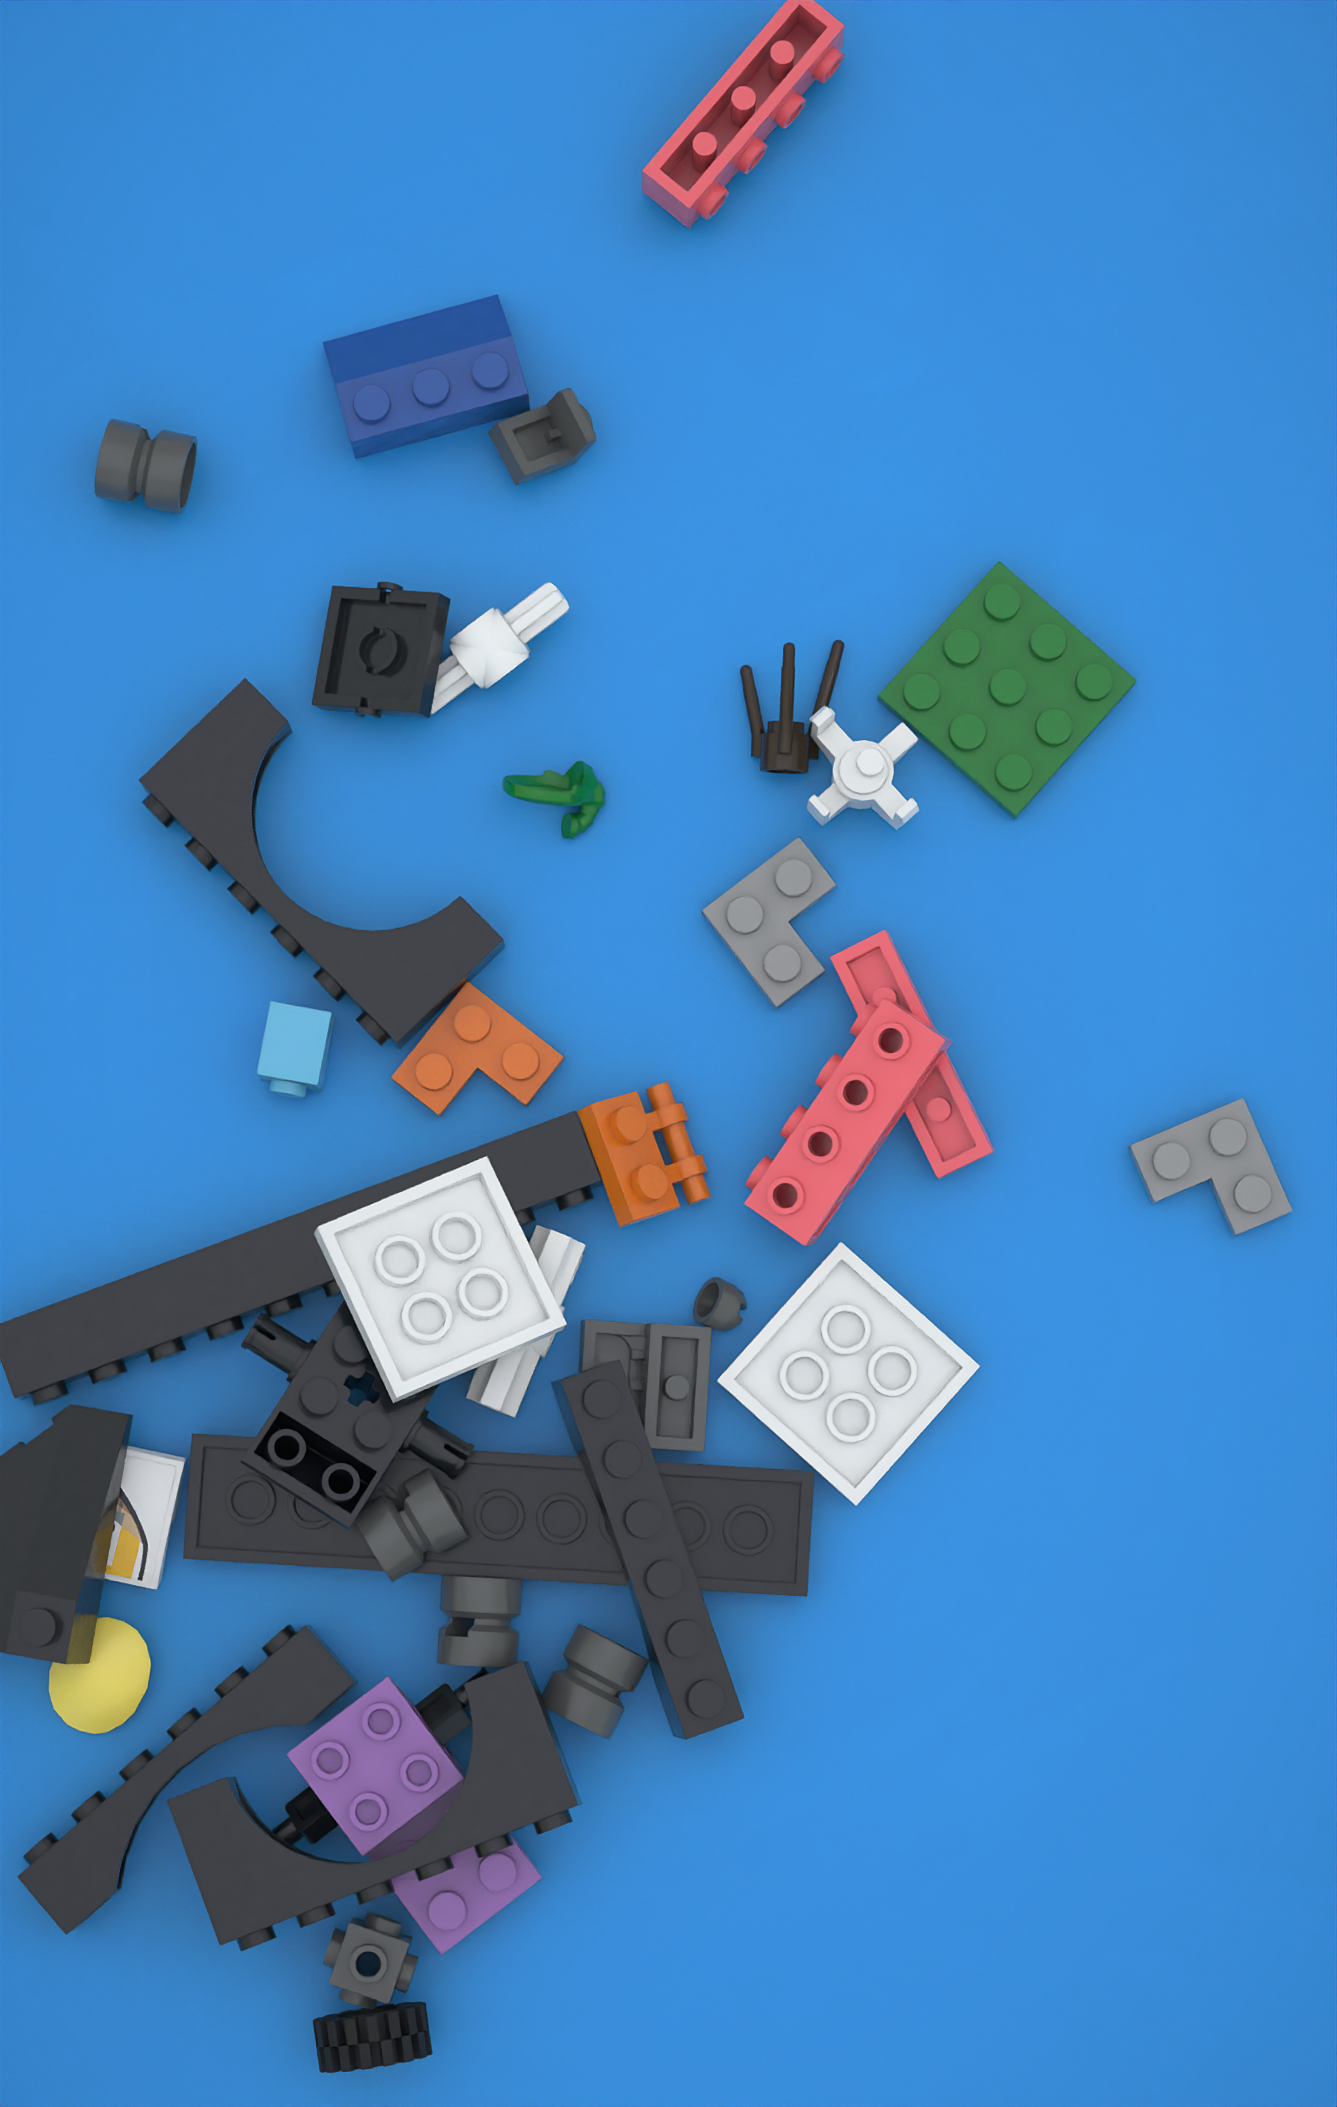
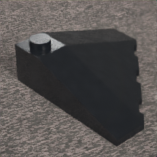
M70 1404L51 1418L54 1424L26 1445L24 1442H19L0 1456V1652L61 1664H88L91 1657L133 1415Z

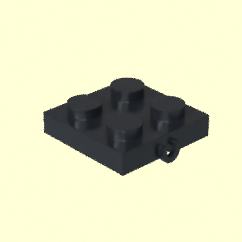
M378 582L377 588L332 586L312 705L322 710L354 712L359 717L370 715L377 719H381V715L430 718L451 599L437 592L403 590L402 586L390 582Z

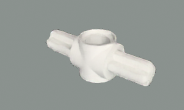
M551 582L544 583L505 614L499 608L494 609L492 607L449 640L451 642L449 647L453 654L439 663L431 714H435L474 683L481 689L484 687L488 689L530 657L529 653L531 651L526 643L561 618L570 608L564 595Z

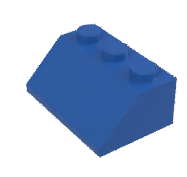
M498 294L323 342L355 459L530 411L528 390Z

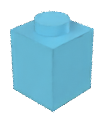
M270 1001L257 1075L262 1081L271 1082L269 1092L305 1099L307 1089L322 1091L335 1025V1017L332 1012Z

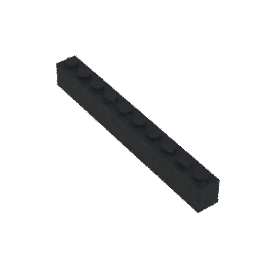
M576 1111L0 1323V1360L14 1398L24 1400L31 1397L34 1406L43 1405L68 1395L69 1391L66 1384L90 1376L92 1384L95 1385L114 1379L128 1372L125 1362L146 1354L149 1355L151 1363L165 1360L186 1351L183 1340L207 1332L210 1341L230 1336L245 1329L242 1322L243 1318L264 1310L269 1319L289 1314L303 1308L300 1297L324 1289L327 1298L342 1294L314 1235L318 1226L483 1157H488L521 1227L535 1222L536 1218L533 1211L547 1205L557 1203L559 1211L562 1212L594 1200L591 1189L601 1186L602 1181Z

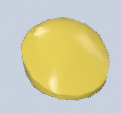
M110 1617L97 1618L90 1662L88 1664L52 1663L49 1671V1694L53 1709L67 1725L87 1733H106L122 1725L134 1714L148 1688L151 1671V1661L147 1645L139 1632L124 1621Z

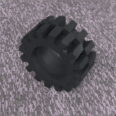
M425 2002L385 2004L375 2007L374 2010L367 2008L348 2010L338 2014L325 2015L313 2020L319 2070L321 2073L350 2072L356 2069L366 2070L378 2066L395 2065V2063H406L433 2054Z

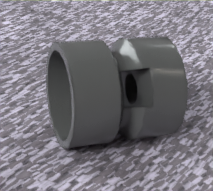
M111 419L105 429L98 455L95 474L96 497L124 503L125 501L132 502L139 493H142L147 508L180 515L186 506L194 476L197 456L196 436L162 430L153 440H150L147 429L141 428L139 424Z
M428 1467L398 1485L397 1497L390 1499L380 1495L365 1504L355 1518L372 1552L392 1582L423 1565L424 1552L430 1550L439 1555L469 1537L451 1503Z
M442 1575L440 1610L449 1616V1623L439 1628L437 1663L505 1668L517 1663L519 1632L513 1629L510 1624L511 1619L520 1615L522 1580Z
M578 1623L563 1653L569 1666L566 1670L553 1672L542 1693V1698L546 1708L597 1735L610 1739L625 1710L619 1696L621 1692L634 1691L649 1660Z

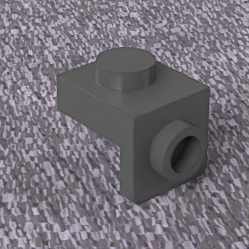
M571 388L558 391L544 406L497 422L488 432L515 485L575 464L596 441L591 417L588 411L579 404Z

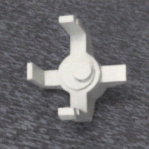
M823 706L809 718L812 722L810 736L833 765L831 786L819 797H816L814 794L809 798L807 810L823 826L847 807L859 810L872 808L892 827L898 830L919 811V808L913 798L907 801L891 784L894 775L893 766L916 744L918 738L902 722L878 744L867 740L853 742L834 721V711L827 706Z

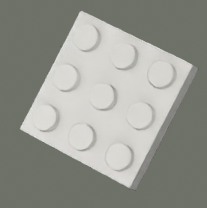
M487 1156L320 1225L314 1232L393 1403L562 1331L567 1325Z
M840 1242L720 1376L717 1382L852 1504L857 1506L977 1371L980 1365Z

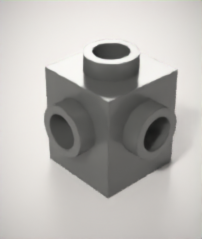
M367 1912L365 1921L354 1917L349 1922L346 1932L335 1928L323 1965L334 1968L329 1984L341 1988L340 1999L374 2010L377 2000L389 2004L395 1990L407 1993L419 1957L408 1953L413 1937L400 1933L403 1927L402 1923L379 1914ZM373 1952L380 1958L381 1968L376 1974L366 1975L359 1970L357 1959L361 1953Z

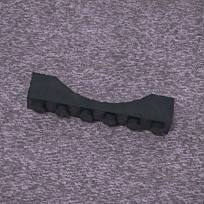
M620 1359L609 1361L550 1382L570 1440L595 1493L620 1559L641 1626L652 1676L673 1736L687 1740L745 1718Z
M290 1624L281 1630L261 1648L269 1658L250 1674L243 1665L234 1671L214 1689L221 1698L203 1715L195 1707L192 1708L166 1731L173 1739L167 1747L155 1757L148 1749L140 1753L118 1773L125 1781L120 1788L108 1798L100 1790L97 1791L71 1814L72 1818L77 1822L73 1829L60 1840L50 1832L23 1856L30 1866L17 1878L66 1935L75 1930L122 1889L127 1857L141 1822L161 1791L184 1767L212 1747L240 1734L273 1726L307 1725L313 1722L358 1682L310 1625H305L298 1632Z

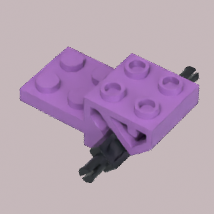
M482 1667L478 1673L464 1683L485 1676L489 1672L485 1667ZM388 1676L289 1751L286 1755L309 1784V1787L285 1805V1810L290 1817L273 1828L272 1831L292 1845L303 1837L310 1844H315L339 1825L362 1857L366 1854L371 1861L392 1856L422 1839L445 1816L455 1801L467 1773L446 1745L448 1741L472 1724V1716L468 1712L470 1705L464 1683L454 1691L448 1684H442L414 1705L392 1677ZM511 1833L510 1836L514 1845L481 1858L477 1857L474 1847L450 1856L454 1865L453 1869L419 1882L415 1871H411L391 1879L395 1889L394 1893L441 1955L543 1877Z

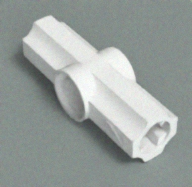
M537 1225L529 1245L563 1315L565 1307L562 1306V1303L582 1261V1254L586 1245L564 1234ZM555 1334L476 1367L466 1398L516 1418L539 1359H545Z

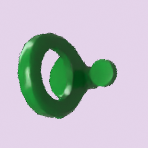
M577 761L564 776L554 771L546 770L543 775L539 776L508 775L502 781V790L509 796L517 799L557 806L580 805V810L577 814L565 813L562 818L561 833L567 839H573L593 825L596 815L606 802L604 799L606 793L602 783L597 780L592 767L583 761Z

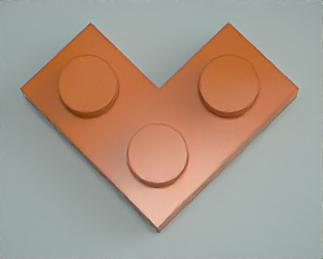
M467 981L392 1075L391 1079L437 1116L441 1117L478 1070L527 1107L565 1059L559 1052Z

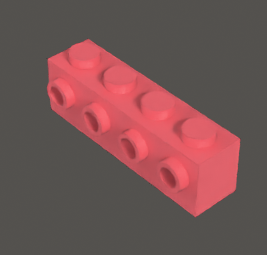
M787 0L642 170V192L688 229L700 215L706 220L710 219L726 200L729 190L725 186L739 170L745 175L748 174L763 157L768 148V145L763 142L777 125L786 129L802 111L806 104V99L802 95L816 79L824 84L838 69L845 57V54L840 51L843 45L845 25L814 0Z
M883 998L879 1006L870 1002L862 1010L850 1029V1033L857 1037L843 1058L835 1053L825 1064L815 1081V1084L822 1088L809 1109L803 1105H799L780 1132V1135L787 1139L774 1160L768 1156L763 1157L745 1184L752 1192L744 1204L804 1246L815 1244L953 1042L891 999Z

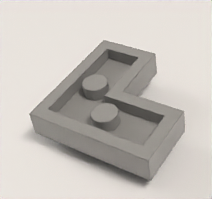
M800 837L796 838L702 910V915L776 1010L825 973L823 966L789 923L834 890L837 884Z
M1244 1098L1128 1147L1152 1204L1209 1180L1233 1237L1292 1212V1208Z

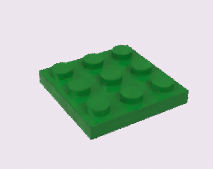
M998 561L878 695L877 700L1015 820L1130 691L1137 680L1005 565Z

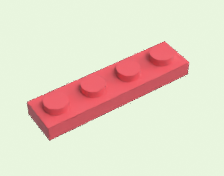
M883 930L830 957L858 1016L868 1003L872 1002L879 1006L883 998H888L935 1029L887 930ZM946 1051L905 1111L937 1179L945 1177L995 1152Z

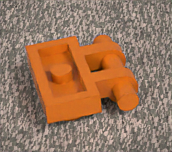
M668 1081L645 1090L653 1112L647 1114L637 1091L596 1102L576 1111L619 1227L659 1216L680 1207L673 1185L679 1183L688 1205L711 1197L703 1174L708 1172L702 1154L696 1155L684 1125V1122L689 1120L683 1102L676 1103ZM660 1131L673 1163L666 1166L653 1135Z

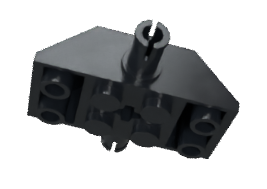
M345 1299L319 1340L316 1341L312 1338L309 1343L269 1319L263 1312L259 1315L254 1323L255 1325L250 1329L240 1347L250 1350L288 1374L286 1381L290 1385L240 1463L347 1530L354 1522L397 1451L403 1454L407 1449L447 1474L450 1479H455L475 1446L471 1443H466L427 1418L429 1411L424 1408L439 1384L393 1403ZM356 1388L366 1394L367 1400L362 1401L358 1407L352 1405L348 1401L351 1394L350 1389Z

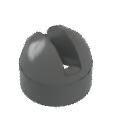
M713 1277L700 1289L694 1303L693 1317L696 1322L706 1327H712L713 1330L723 1332L732 1330L743 1321L742 1317L737 1314L739 1310L747 1309L745 1296L734 1284L719 1277Z

